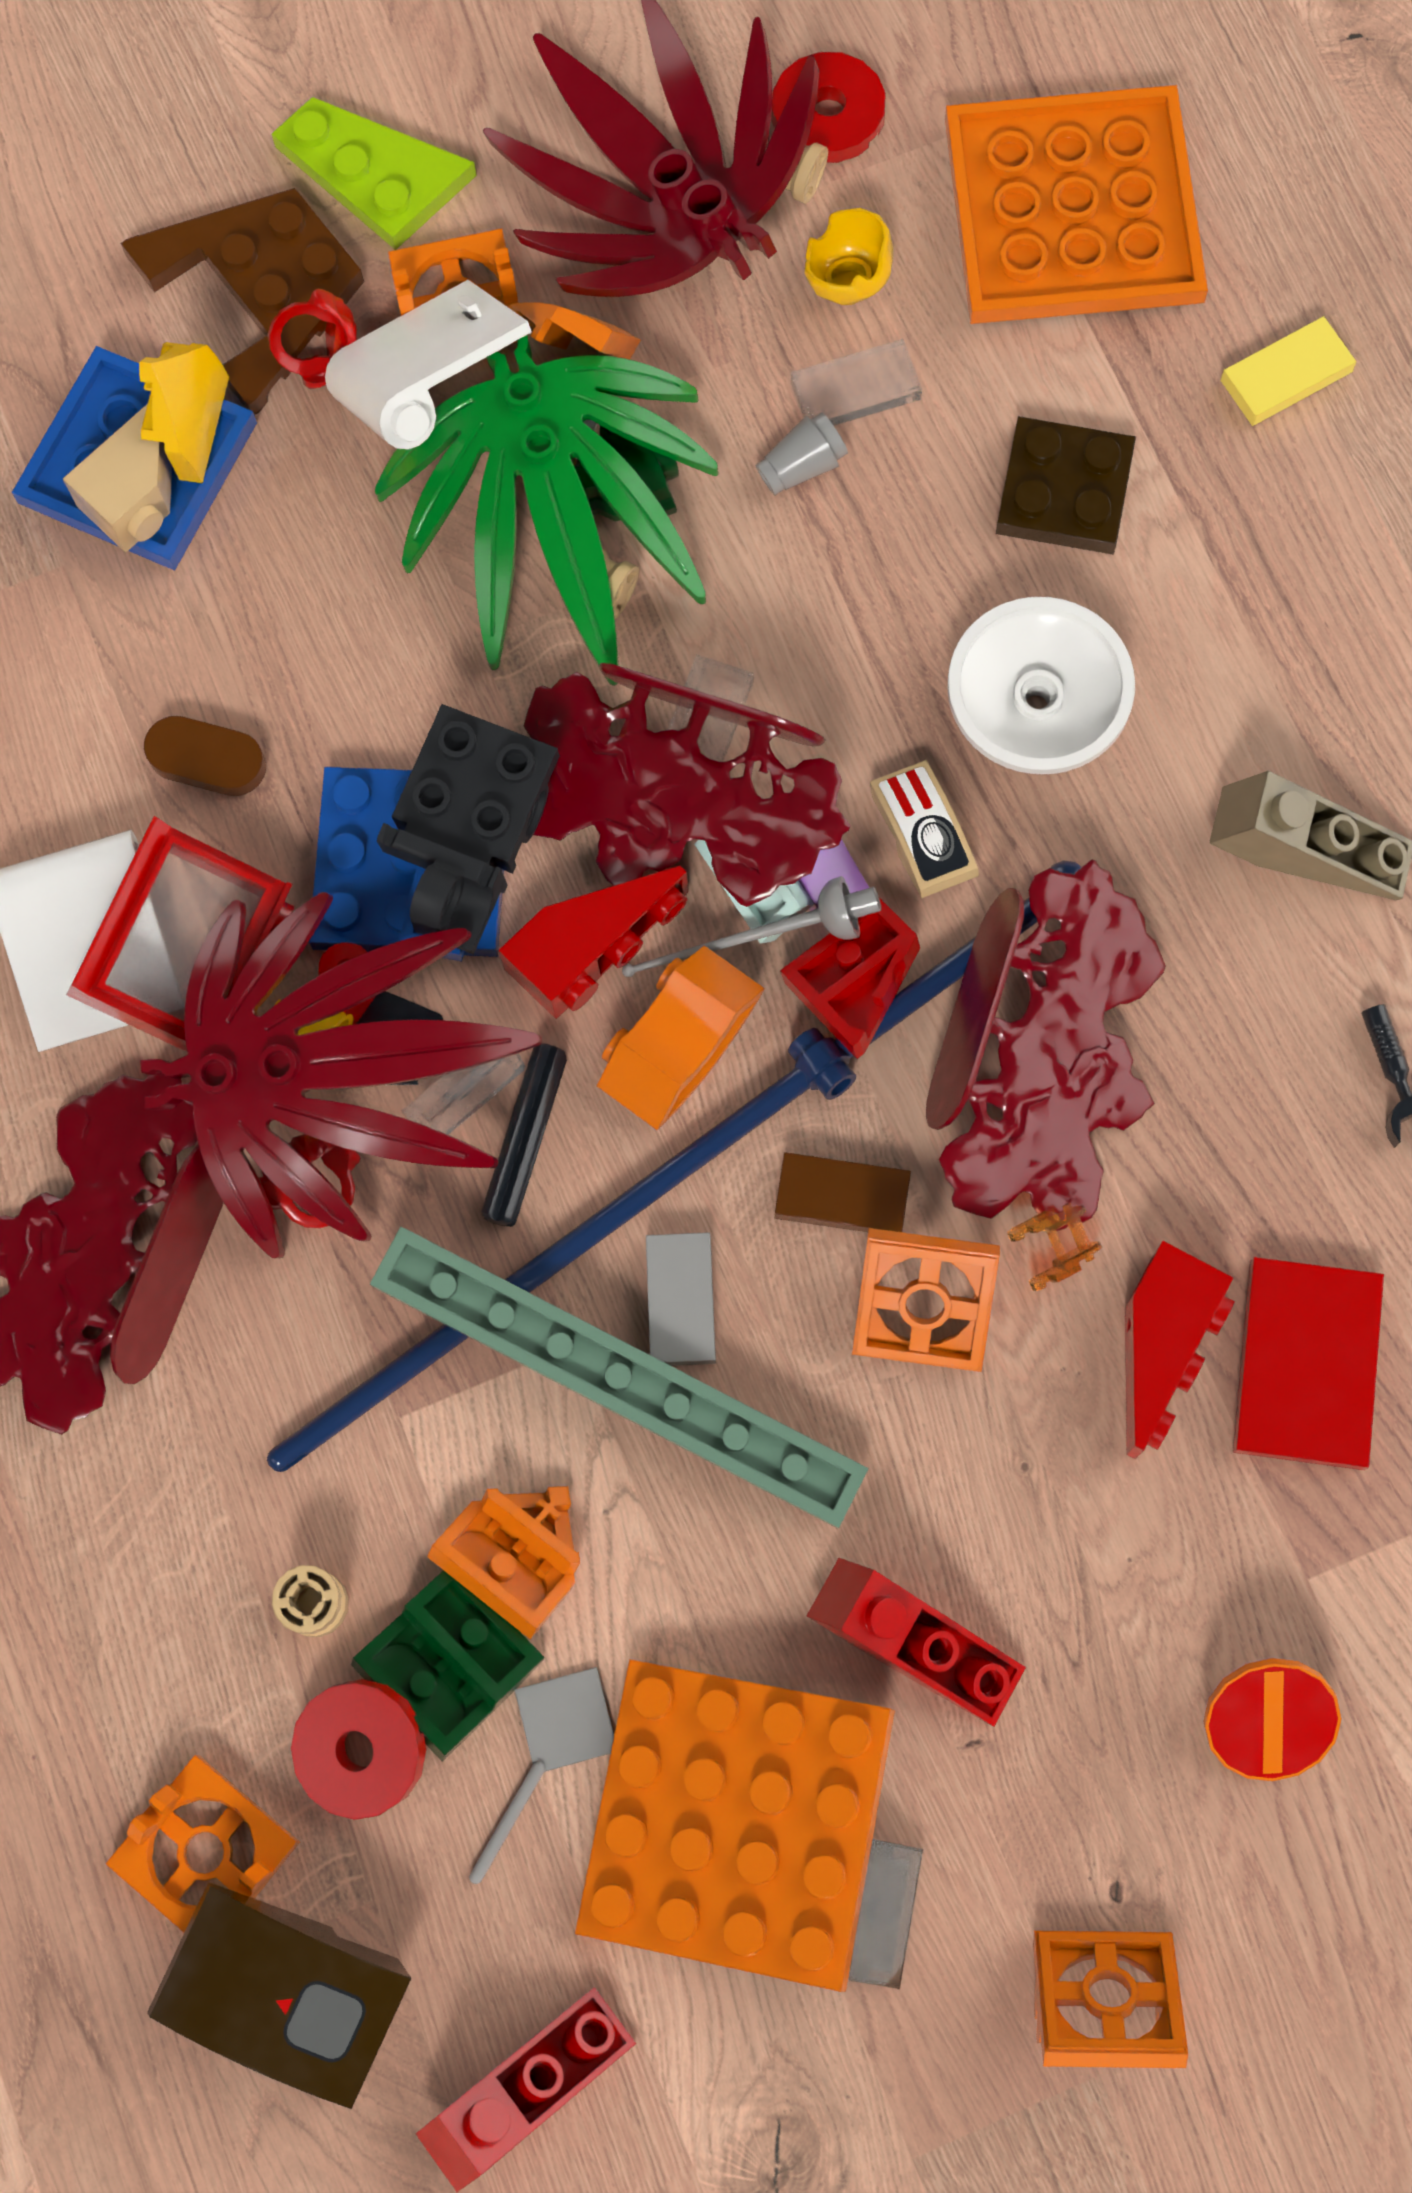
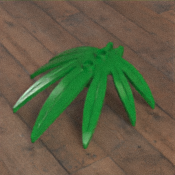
M526 335L516 340L518 346L514 351L519 371L517 373L510 371L505 354L497 351L487 356L489 367L495 373V378L471 386L435 408V426L428 439L411 449H396L376 484L375 494L378 501L383 502L418 475L447 449L429 477L410 522L403 550L402 565L407 574L411 573L461 496L481 455L484 452H489L477 508L474 570L479 622L490 669L496 670L500 665L509 616L517 539L515 479L519 475L523 478L530 513L545 560L573 623L598 667L600 663L619 666L614 608L604 554L587 496L571 460L577 458L586 473L613 511L653 558L697 603L705 604V590L692 559L674 525L656 497L626 460L600 435L584 423L586 420H591L642 447L709 475L718 476L717 462L687 434L657 414L635 403L616 397L697 403L699 401L698 392L691 384L664 370L625 358L586 355L566 357L536 365L532 360V351L528 336ZM605 677L610 685L615 686L618 684Z

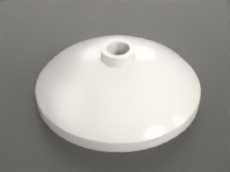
M1027 597L1006 602L991 609L966 630L959 640L951 659L947 685L948 700L951 712L960 731L972 746L985 757L1001 766L1018 772L1056 774L1079 768L1103 754L1119 737L1128 721L1135 695L1134 669L1129 653L1121 638L1097 614L1081 605L1063 599ZM1031 696H1040L1046 700L1048 705L1044 708L1036 709L1031 707L1026 699Z

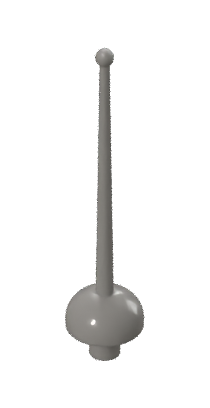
M843 876L836 877L828 881L822 888L818 899V909L637 965L626 964L622 968V973L626 977H632L635 972L671 963L677 957L681 960L687 959L704 945L712 951H717L821 922L837 938L845 940L858 938L860 936L858 917L881 911L879 896L875 887L850 893Z

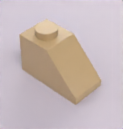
M147 405L63 478L77 507L125 553L137 542L151 538L161 527L163 519L170 514L172 465L165 453L164 442L141 439V428Z

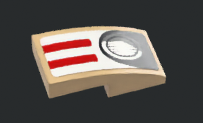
M927 760L870 781L872 798L896 840L898 857L921 898L979 876L978 866L961 826Z

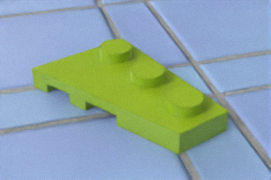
M311 97L271 134L275 148L395 250L477 176L473 161L314 97Z

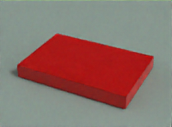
M1253 1257L1249 1267L1233 1453L1364 1471L1369 1468L1384 1274Z

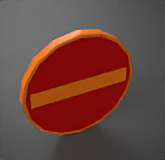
M1270 1658L1245 1664L1224 1677L1208 1698L1203 1722L1209 1747L1224 1767L1247 1779L1277 1781L1299 1776L1320 1763L1337 1740L1342 1718L1336 1693L1320 1672L1299 1661Z

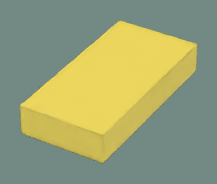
M1323 316L1224 369L1220 381L1250 424L1254 426L1352 373L1356 360Z

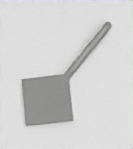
M597 1667L515 1689L533 1765L471 1871L469 1879L473 1884H479L484 1878L544 1772L611 1754L614 1733Z

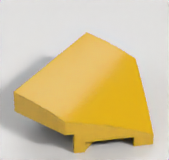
M165 342L162 344L159 358L145 357L139 362L140 382H145L144 389L151 391L141 428V439L164 442L165 453L179 480L203 483L229 376L218 357L208 345L197 343L185 345Z

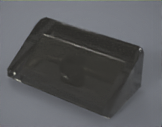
M876 1839L872 1840L848 1977L849 1981L900 1989L923 1849Z

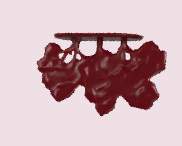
M600 663L599 668L602 674L612 681L634 690L629 701L614 708L601 702L590 679L579 672L559 679L552 688L543 685L535 688L523 727L530 738L558 748L560 757L548 782L549 790L546 805L533 835L561 841L572 832H577L594 825L600 835L598 842L599 852L595 862L605 879L612 886L643 876L644 871L648 869L660 872L677 864L682 859L686 842L698 839L704 840L712 856L711 865L717 881L740 905L748 907L770 897L780 885L794 884L802 877L812 874L820 850L838 846L843 834L849 831L851 827L836 807L837 795L842 779L835 763L824 758L803 760L796 767L786 769L770 748L769 742L774 737L812 747L824 744L826 739L804 726L755 708L609 663ZM648 696L691 709L692 713L687 727L678 731L669 729L656 733L648 730L645 702ZM710 715L749 728L750 738L746 752L735 759L725 762L715 761L700 752L697 741L707 716ZM615 719H626L618 736H611L609 729ZM759 760L762 762L759 772L767 774L770 770L773 795L766 799L757 795L751 779L754 762ZM744 763V775L738 778H730V771L737 764ZM783 775L794 779V787L790 793H784L781 785Z
M1093 859L1075 874L1062 873L1049 868L1033 877L1028 891L1030 909L1037 917L1038 927L1021 943H1018L1024 920V900L1019 890L1015 888H1007L999 894L989 907L977 932L926 1101V1120L928 1126L935 1130H940L950 1125L961 1113L968 1099L976 1116L970 1130L946 1145L939 1158L945 1179L954 1188L951 1200L955 1208L992 1219L1008 1207L1020 1193L1027 1192L1030 1193L1032 1207L1036 1213L1046 1220L1050 1229L1059 1231L1067 1228L1073 1222L1084 1223L1091 1219L1097 1211L1101 1180L1104 1173L1102 1166L1096 1159L1095 1150L1089 1137L1090 1132L1098 1127H1115L1124 1131L1142 1118L1144 1113L1155 1104L1143 1081L1132 1075L1131 1068L1134 1060L1125 1039L1106 1032L1103 1020L1106 1011L1119 1004H1129L1142 998L1164 973L1166 965L1156 941L1146 933L1145 917L1139 910L1136 900L1114 891L1110 871L1101 868L1097 861ZM1055 918L1061 922V929L1053 932L1044 930L1048 919ZM1062 940L1066 945L1063 957L1053 962L1031 961V953L1041 955L1043 947L1039 944ZM1010 967L1021 969L1028 981L1031 992L1027 1011L1021 1019L1014 1022H1008L995 1017ZM1032 971L1045 973L1046 986L1040 987L1033 980ZM990 1033L995 1034L1000 1044L998 1055L1001 1071L997 1079L976 1081ZM987 1102L1003 1109V1119L997 1121L989 1117L987 1114Z
M162 1073L159 1075H149L145 1080L123 1074L113 1081L104 1083L95 1094L82 1095L61 1107L56 1115L57 1151L63 1164L69 1168L74 1185L72 1189L62 1198L47 1192L42 1193L23 1204L19 1215L15 1217L7 1215L0 1217V1276L7 1279L9 1292L0 1297V1387L6 1385L14 1377L21 1379L26 1421L38 1427L63 1435L69 1430L72 1420L86 1418L91 1412L103 1406L106 1387L99 1366L103 1347L111 1343L110 1358L112 1368L120 1381L124 1384H136L146 1378L157 1365L173 1331L224 1204L206 1169L199 1145L185 1158L177 1172V1154L198 1142L193 1116V1102L183 1100L177 1107L168 1110L153 1111L145 1109V1096H158L166 1090L167 1086L182 1084L181 1078L167 1077ZM162 1138L171 1139L174 1143L171 1155L163 1152L159 1144ZM146 1152H151L164 1168L160 1169L157 1176L158 1179L165 1180V1184L161 1187L148 1181L142 1172L140 1162L141 1157ZM142 1189L153 1194L152 1198L145 1202L137 1203L134 1200V1197ZM164 1201L165 1205L146 1251L136 1250L131 1238L137 1218L148 1207ZM137 1271L122 1310L119 1312L111 1304L113 1295L129 1280L130 1275ZM87 1325L103 1329L96 1339L84 1338L82 1334L83 1329Z

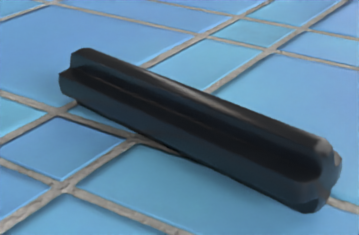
M541 1043L539 1046L533 1047L498 1157V1166L494 1170L482 1208L484 1219L493 1224L513 1227L516 1224L567 1062L565 1051L556 1046Z

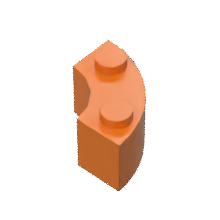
M705 945L685 961L677 957L667 966L656 984V988L661 992L650 1008L630 1031L625 1028L620 1029L610 1040L602 1054V1059L608 1064L597 1087L656 1130L685 1103L709 1074L736 1037L765 990L764 987Z

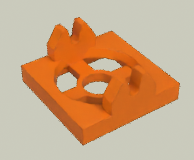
M502 228L388 251L401 316L466 280L474 283L471 279L465 278L461 274L459 261L466 259L482 263L498 279L497 281L478 284V287L508 308L511 304L519 303L508 248H506ZM441 265L444 281L438 285L435 293L413 298L414 289L420 276L430 267Z
M869 1228L852 1355L982 1372L1000 1257V1245ZM912 1257L921 1258L919 1278L909 1282L903 1289L878 1286L882 1277L894 1265ZM942 1261L952 1263L966 1275L975 1293L973 1298L951 1296L946 1286L939 1282ZM926 1289L936 1292L944 1302L943 1310L932 1318H920L913 1315L906 1306V1301L913 1292ZM877 1308L899 1311L903 1320L911 1326L910 1338L899 1335L886 1325ZM948 1318L969 1320L958 1333L939 1341H930L931 1331L942 1326Z
M194 1755L171 1784L165 1785L149 1799L150 1806L147 1810L130 1822L126 1833L128 1837L106 1862V1865L182 1932H185L197 1905H189L180 1900L196 1880L208 1881L217 1878L229 1890L255 1899L300 1841L200 1755ZM199 1800L221 1802L228 1806L213 1826L200 1825L193 1828L174 1812V1810L181 1806ZM244 1821L250 1829L254 1844L252 1866L245 1872L232 1862L233 1847L230 1840ZM158 1829L178 1844L177 1859L179 1867L164 1886L157 1879L152 1859ZM203 1832H209L217 1836L222 1842L224 1849L220 1865L209 1873L195 1871L189 1865L186 1856L187 1846L191 1839Z
M1034 1930L1033 1952L1036 1975L1034 2016L1037 2019L1036 2040L1042 2046L1043 2067L1186 2068L1188 2046L1172 1932ZM1094 1959L1095 1968L1088 1971L1083 1981H1059L1063 1973L1081 1961ZM1117 1960L1125 1961L1143 1971L1152 1982H1136L1129 1972L1118 1967ZM1099 1980H1115L1128 1990L1130 1998L1121 2006H1103L1091 1996L1089 1989ZM1058 2006H1084L1091 2015L1101 2020L1103 2038H1088L1074 2030L1061 2015ZM1136 2007H1155L1157 2022L1152 2030L1138 2039H1126L1124 2019L1130 2016Z

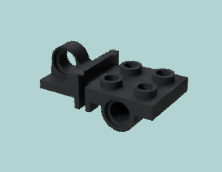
M441 704L392 814V819L398 830L383 823L377 837V843L382 852L426 869L418 882L410 906V918L415 932L424 935L449 929L465 928L471 932V938L457 948L474 955L500 893H505L508 886L502 870L513 874L516 868L515 858L522 842L527 843L531 839L540 822L548 797V782L560 757L558 748Z

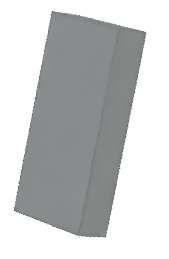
M710 1233L646 1235L650 1355L670 1366L716 1364Z

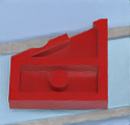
M880 897L881 911L858 917L860 936L858 938L845 940L829 933L780 970L784 983L856 1059L865 1054L921 948L917 934Z

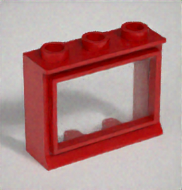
M154 816L66 995L187 1052L184 1029L187 988L199 950L212 926L232 901L239 900L246 904L242 949L236 973L227 995L228 998L238 976L259 945L293 912L295 906L285 902L293 884L274 878L169 826Z

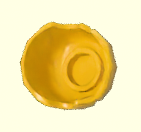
M863 208L837 210L830 214L828 226L824 234L817 239L813 237L808 239L805 257V276L814 292L818 296L834 303L853 305L875 295L884 287L891 274L893 245L890 231L879 214Z

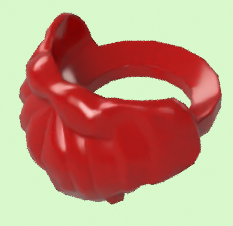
M318 288L312 292L308 301L291 303L278 312L272 320L268 332L269 348L281 366L290 372L301 375L303 385L308 389H316L326 385V367L332 356L341 348L357 340V326L350 308L344 303L342 298ZM308 314L327 322L325 329L327 356L316 355L300 359L287 353L282 346L281 333L288 320L297 315Z
M307 1134L293 1137L289 1144L312 1163L321 1157L323 1163L335 1173L342 1187L341 1195L351 1206L354 1202L355 1184L351 1172L361 1160L360 1155L356 1151L319 1140ZM261 1170L259 1179L272 1210L282 1209L291 1221L305 1228L321 1229L329 1226L313 1215L299 1210L293 1200L283 1193Z

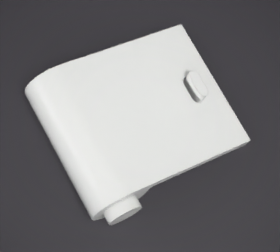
M466 280L341 348L332 356L327 364L325 373L327 389L336 400L388 444L397 449H411L427 440L435 426L436 412L428 391L429 388L532 331L527 320L470 280Z
M132 830L0 868V933L38 1052L128 1026V1024L66 994L139 847L137 838ZM148 894L105 984L161 1011L171 1013L184 1009L185 1006L153 904Z

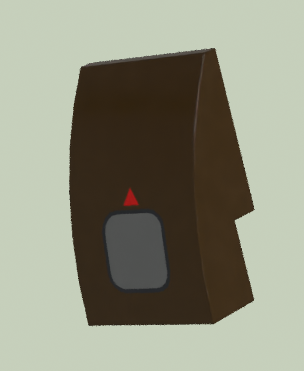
M208 1882L147 2013L150 2018L176 2033L244 2067L313 2096L352 2109L412 1978L398 1958L338 1937L333 1928L328 1925Z

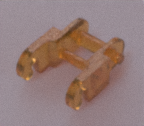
M1067 1203L1062 1206L1064 1211L1058 1214L1044 1211L1018 1224L1007 1232L1010 1241L1016 1242L1024 1239L1025 1233L1044 1231L1047 1233L1057 1258L1052 1261L1053 1267L1029 1280L1033 1291L1046 1288V1282H1060L1081 1271L1079 1262L1083 1259L1086 1262L1094 1260L1093 1254L1102 1248L1101 1242H1090L1080 1220V1217L1087 1211L1084 1205L1073 1207L1071 1203ZM1068 1224L1077 1248L1067 1253L1056 1232L1058 1228Z

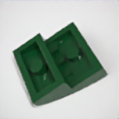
M443 1570L404 1606L401 1615L353 1657L351 1666L365 1680L388 1685L408 1700L417 1715L414 1719L419 1726L420 1734L424 1733L425 1744L443 1762L542 1663L545 1657L518 1629Z

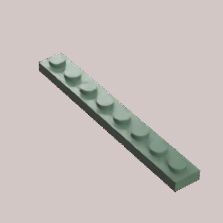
M403 1227L399 1228L370 1282L373 1288L837 1529L840 1527L869 1469Z

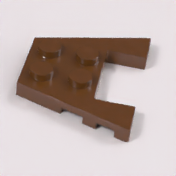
M295 188L137 235L120 243L125 256L154 293L200 262L206 261L263 332L265 337L222 364L229 376L228 387L246 409L253 411L254 415L259 413L268 402L266 395L280 378L286 380L291 374L290 371L276 361L269 348L268 332L271 322L278 312L291 303L308 301L312 292L318 288L333 293V295L342 298L344 303L347 304L364 283L359 266ZM308 314L297 315L289 319L281 333V342L284 350L291 356L297 357L315 334L320 337L324 333L327 322Z

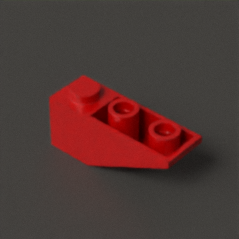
M676 866L543 907L498 950L504 970L555 1019L568 1008L572 1011L580 1009L597 991L599 984L596 981L612 965L616 968L626 965L641 949L643 945L641 938L657 922L664 926L682 911L688 900L685 896L688 893L687 871L681 866Z
M1165 1241L1161 1242L1153 1254L1125 1307L1126 1454L1134 1459L1145 1450L1147 1445L1156 1450L1161 1446L1176 1417L1173 1413L1165 1410L1176 1388L1185 1392L1189 1391L1205 1361V1357L1195 1353L1206 1331L1216 1336L1218 1335L1235 1303L1234 1300L1225 1296L1233 1277Z
M838 1558L806 1615L859 1650L995 1727L1026 1669L1019 1662L877 1571L842 1558Z
M594 1987L415 2134L455 2191L459 2192L510 2152L635 2046L636 2042Z

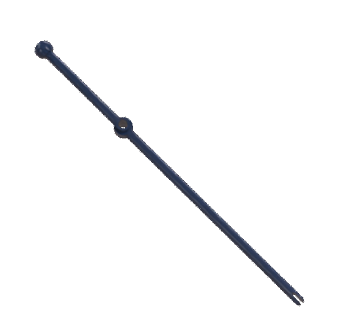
M1063 860L1053 864L1050 868L1062 873L1075 874L1082 867L1076 862ZM1029 898L1024 901V920L1020 935L1038 922L1037 917L1030 909ZM976 936L895 995L871 1043L964 976ZM811 1028L803 1032L791 1043L788 1049V1053L796 1061L793 1070L505 1280L529 1293L808 1089H819L827 1100H832L842 1095L852 1086L857 1077L848 1066L850 1059L854 1056L837 1038H825L818 1028ZM444 1324L271 1449L267 1456L268 1465L277 1472L288 1470L469 1337Z

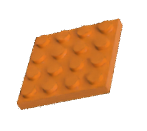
M1177 85L946 106L945 126L970 324L1205 303L1208 287Z
M629 1659L575 1934L838 1992H846L895 1710Z

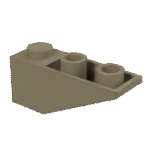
M1265 771L1222 787L1209 844L1258 867L1393 900L1403 899L1412 859V840L1270 771Z

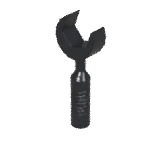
M1381 1004L1368 1008L1361 1014L1381 1063L1384 1076L1395 1084L1401 1100L1387 1117L1385 1126L1387 1138L1395 1148L1401 1142V1123L1412 1118V1093L1407 1082L1409 1073L1408 1063L1403 1055L1404 1053L1386 1005Z

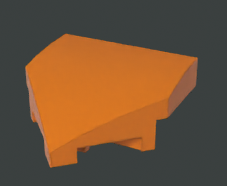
M524 302L509 306L512 311L528 321L532 331L531 337L541 343L566 350L573 337L576 336L602 353L630 360L641 339L619 327L557 305Z
M568 1486L548 1487L545 1493L503 1494L498 1488L487 1489L482 1500L472 1501L435 1541L427 1557L531 1640L575 1584L574 1573L580 1564L579 1552L574 1550L568 1514L571 1506Z

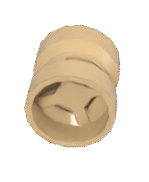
M301 1565L288 1570L278 1579L273 1590L272 1607L276 1618L284 1627L306 1637H322L333 1633L343 1623L348 1612L349 1598L344 1585L335 1576L316 1566Z

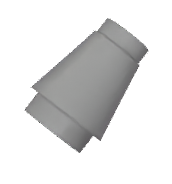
M821 412L813 419L805 416L764 457L765 459L756 464L755 467L773 495H777L784 489L787 490L839 467L837 460L848 454V450L831 421Z

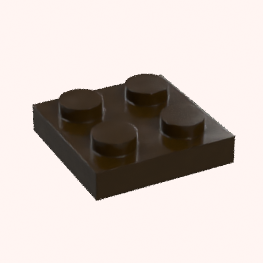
M1018 416L995 534L1114 555L1136 436Z

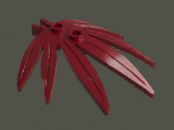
M641 0L649 40L665 97L691 156L684 150L675 149L641 112L593 71L540 33L534 34L533 41L545 66L581 127L615 169L652 202H647L595 174L494 129L484 128L483 133L489 143L512 165L536 184L564 202L607 222L654 234L564 233L514 229L513 232L518 241L537 251L568 260L592 264L618 265L576 275L557 277L556 281L564 292L595 297H624L651 293L668 288L692 277L711 264L717 257L728 260L735 273L744 281L752 272L736 241H740L750 251L759 250L763 252L768 259L777 252L769 233L756 223L762 219L779 199L790 182L804 152L814 117L818 92L819 68L814 56L811 54L807 58L767 146L772 114V70L766 31L761 19L755 17L752 23L738 106L733 164L726 168L720 132L707 93L681 39L656 0Z
M321 892L287 916L264 939L250 957L238 976L228 998L227 995L236 973L242 949L246 904L239 900L232 901L206 936L195 960L186 994L184 1029L188 1055L173 1062L162 1059L140 1060L141 1073L149 1075L164 1073L165 1076L175 1079L191 1077V1081L187 1084L167 1086L166 1090L158 1096H145V1109L153 1111L168 1110L177 1107L183 1100L193 1102L197 1140L209 1176L222 1201L238 1224L271 1258H283L285 1255L269 1199L253 1166L246 1157L244 1149H246L264 1174L283 1193L308 1213L358 1241L367 1242L372 1238L370 1231L327 1178L300 1152L272 1132L269 1125L273 1120L319 1140L382 1158L456 1168L492 1169L498 1166V1160L493 1155L426 1125L366 1107L305 1097V1093L310 1090L373 1087L444 1075L499 1060L539 1046L542 1043V1037L530 1031L489 1024L446 1020L369 1022L298 1035L299 1029L365 1002L439 960L471 938V932L465 928L449 929L408 938L352 958L305 983L260 1017L257 1015L258 1008L292 968L333 901V896L326 892Z

